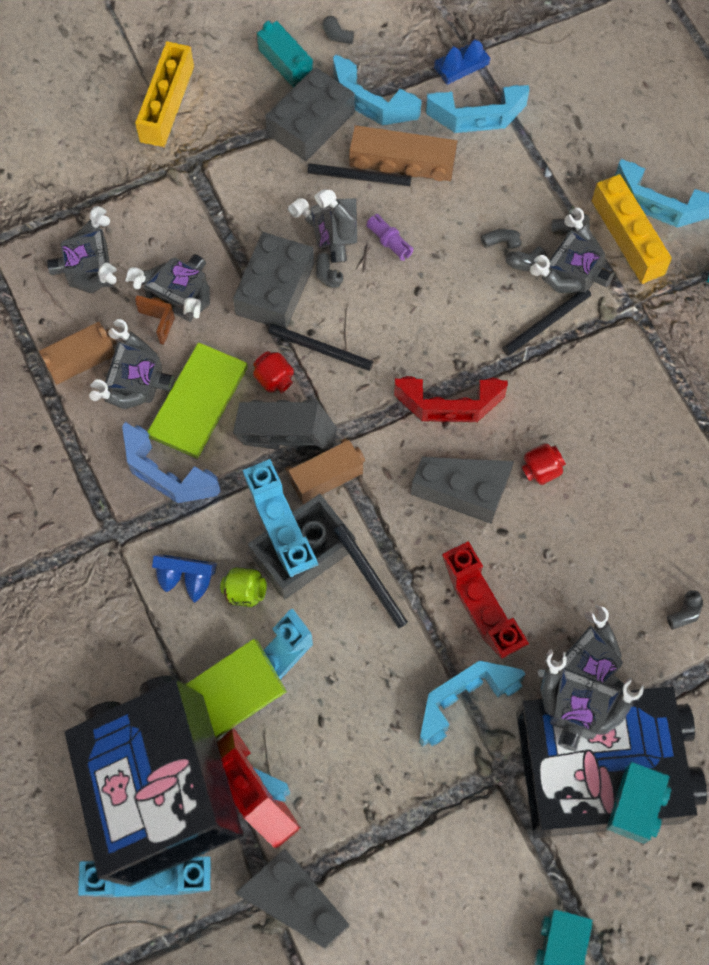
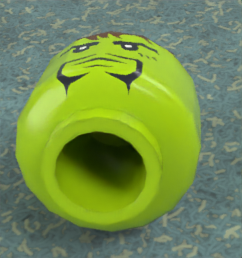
M234 567L222 578L220 590L228 604L251 608L265 598L267 583L258 570Z

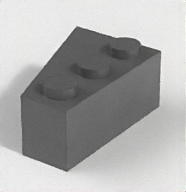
M251 400V402H239L233 434L247 446L279 450L280 445L297 447L296 452L302 454L306 453V449L323 451L324 453L334 448L337 426L319 402L314 400H303V402Z
M422 457L412 480L411 495L492 524L509 480L514 461Z
M283 849L235 893L240 898L325 950L350 927L349 923L286 849Z

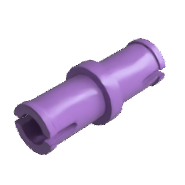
M379 214L369 218L366 226L380 238V243L384 247H389L401 261L411 256L414 248L400 236V232L395 227H390Z

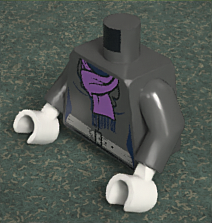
M321 190L314 196L318 204L311 206V211L309 210L308 202L303 198L297 199L288 206L292 216L297 218L303 214L306 217L305 221L314 227L317 247L319 249L330 248L331 263L347 262L346 246L356 244L358 240L356 198L336 199V195L332 190Z
M99 206L94 207L90 212V220L78 232L61 242L62 257L47 260L50 276L65 273L70 287L88 293H95L102 287H112L116 283L117 279L112 273L116 272L117 268L110 264L107 242L103 230L100 229V225L104 227L110 223L109 217L104 215L106 214L105 209Z
M574 208L572 215L575 216L576 220L568 214L565 216L564 222L565 225L575 227L576 230H570L549 260L544 255L537 256L534 259L535 264L530 267V272L534 276L542 274L544 282L558 293H586L594 282L607 288L613 279L614 273L604 269L605 252L588 226L582 224L584 212L580 208Z
M193 254L187 263L177 258H171L167 263L149 270L142 271L139 268L133 267L128 269L126 282L134 281L133 287L135 289H140L141 285H144L147 298H159L165 303L171 304L174 314L188 322H191L193 317L199 318L200 312L210 306V287L207 284L205 273L202 272L206 262L199 255Z
M115 320L113 324L119 327L120 333L111 328L108 334L113 339L122 338L123 341H118L105 382L97 379L90 385L92 388L99 390V392L91 391L89 393L90 399L98 401L104 398V401L121 409H129L143 403L152 402L157 389L171 391L174 384V375L162 373L163 367L158 354L133 332H127L128 326L124 320Z
M595 605L598 611L596 618L591 612L587 611L585 614V618L589 622L595 623L594 627L590 625L565 653L567 659L565 668L620 688L623 691L624 683L615 676L616 672L623 665L621 660L622 654L615 634L607 621L609 613L606 608ZM538 670L539 677L543 678L545 670Z
M550 649L547 652V664L549 667L545 669L540 689L544 709L551 716L550 723L563 729L558 745L567 750L576 751L581 736L593 740L597 734L606 735L620 725L632 708L633 700H637L642 696L644 685L642 684L638 692L633 693L628 689V685L632 681V678H629L625 681L623 687L624 695H620L622 690L620 688L565 668L567 663L565 652H563V658L560 662H553L551 660L553 650Z

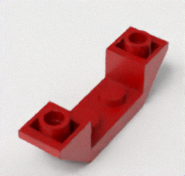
M405 376L401 379L395 378L394 396L421 421L479 422L505 398L508 380H500L494 377L479 380L477 400H472L468 397L458 398L457 400H445L441 397L423 399V379Z
M467 541L443 553L442 557L453 587L483 640L501 659L526 647L529 643L514 617L508 620L481 574L483 565L470 542Z
M232 728L217 741L234 803L243 818L274 848H278L301 827L286 804L273 799L246 758L251 752L237 731Z

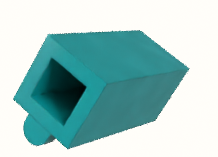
M266 21L263 24V29L257 32L258 50L294 88L313 70V59L278 21L273 23Z

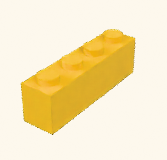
M166 41L135 122L141 143L165 147L194 69L191 46Z
M619 174L596 183L592 203L640 283L643 284L665 275L672 257L622 176Z

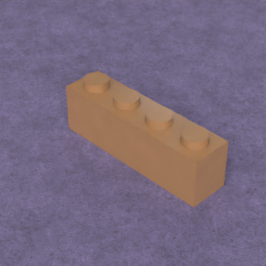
M355 125L349 150V166L361 170L370 169L384 173L431 178L436 181H452L458 140Z

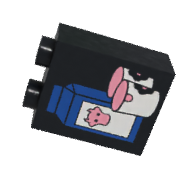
M169 675L158 676L144 682L139 688L141 695L123 704L109 701L92 706L85 712V722L64 731L97 876L99 879L128 887L244 836L204 697L199 692Z
M674 686L644 689L642 696L637 700H633L632 708L620 725L606 735L597 734L593 740L581 736L576 751L567 750L558 745L563 729L550 723L551 716L545 712L542 699L522 701L516 713L533 839L608 831L606 827L624 769L631 762L670 776L667 786L671 787V794L666 806L661 805L657 817L662 819L661 826L683 824L698 815L696 806L707 803V785L701 767L688 766L684 742L694 741V717L689 704H677ZM630 690V691L633 692V693H636V692H638L639 690Z

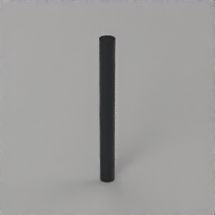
M312 163L308 164L307 171L308 174L409 187L411 186L412 176Z
M588 289L586 293H576L502 347L504 353L510 356L591 297L590 290Z
M271 324L268 333L270 335L364 370L370 371L374 361L278 325Z
M341 523L333 529L334 533L396 626L401 628L408 623L407 619L344 524Z

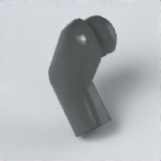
M334 16L325 17L322 23L323 29L331 41L353 44L354 31L341 29L337 18Z
M584 214L582 224H586L590 228V217ZM564 219L552 220V232L576 230L575 227L565 225Z
M499 228L481 235V242L485 248L507 241V246L510 249L519 247L522 244L519 237L521 235L517 230Z
M540 246L536 247L530 254L511 251L506 256V263L514 269L530 271V267L535 264L534 259L539 255L547 256V254Z
M327 253L317 255V278L329 288L339 287L343 282L344 276L341 272L337 274V270L330 269V255Z
M688 591L685 594L681 611L667 616L668 625L672 630L694 623L699 619L703 607V599L698 591Z

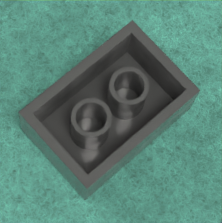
M315 67L265 115L267 135L306 162L355 113V93Z
M262 232L233 298L236 315L269 326L275 324L287 329L314 266L313 247Z
M318 494L292 512L303 537H306L318 562L317 566L289 577L278 558L267 531L248 543L251 557L284 600L348 555V552L333 531L336 526L343 522L321 494ZM346 527V529L348 530V532L350 533V535L352 536V538H353L354 541H355L354 535H353V534L350 532V530Z

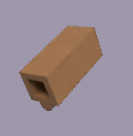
M97 322L39 351L56 385L114 356L115 351L112 345L116 344V341L109 336L108 331L110 329L105 330L100 322Z
M344 438L340 440V445L294 468L291 466L285 468L290 483L302 504L307 503L318 494L322 495L362 475L365 458L360 448H354L350 440Z

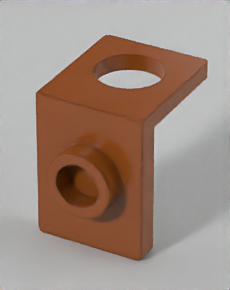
M137 295L135 302L138 312L161 319L156 333L159 343L164 345L175 319L172 305L165 303L159 298L150 299Z

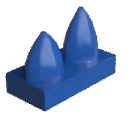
M472 40L469 45L460 49L452 47L446 56L435 60L434 68L448 85L489 65L490 57L483 49L480 41Z
M165 554L155 555L152 563V568H156L158 582L165 592L173 589L179 582L182 572L185 573L186 590L194 603L205 594L211 576L216 574L217 567L216 562Z

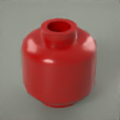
M267 351L254 362L253 377L268 393L276 391L283 393L293 384L291 378L294 375V368L279 352L271 353Z
M543 443L524 454L526 464L521 466L529 482L535 479L537 484L545 485L563 474V466L566 463L556 445L551 447L548 443Z

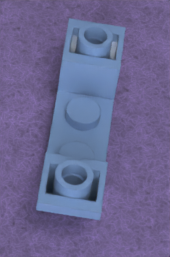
M127 422L123 424L122 429L127 463L133 475L176 503L219 495L221 491L217 481L218 478L207 469L201 471L194 466L182 483L174 474L170 472L165 474L158 470L157 464L146 457L152 449L148 432L138 425L133 427Z

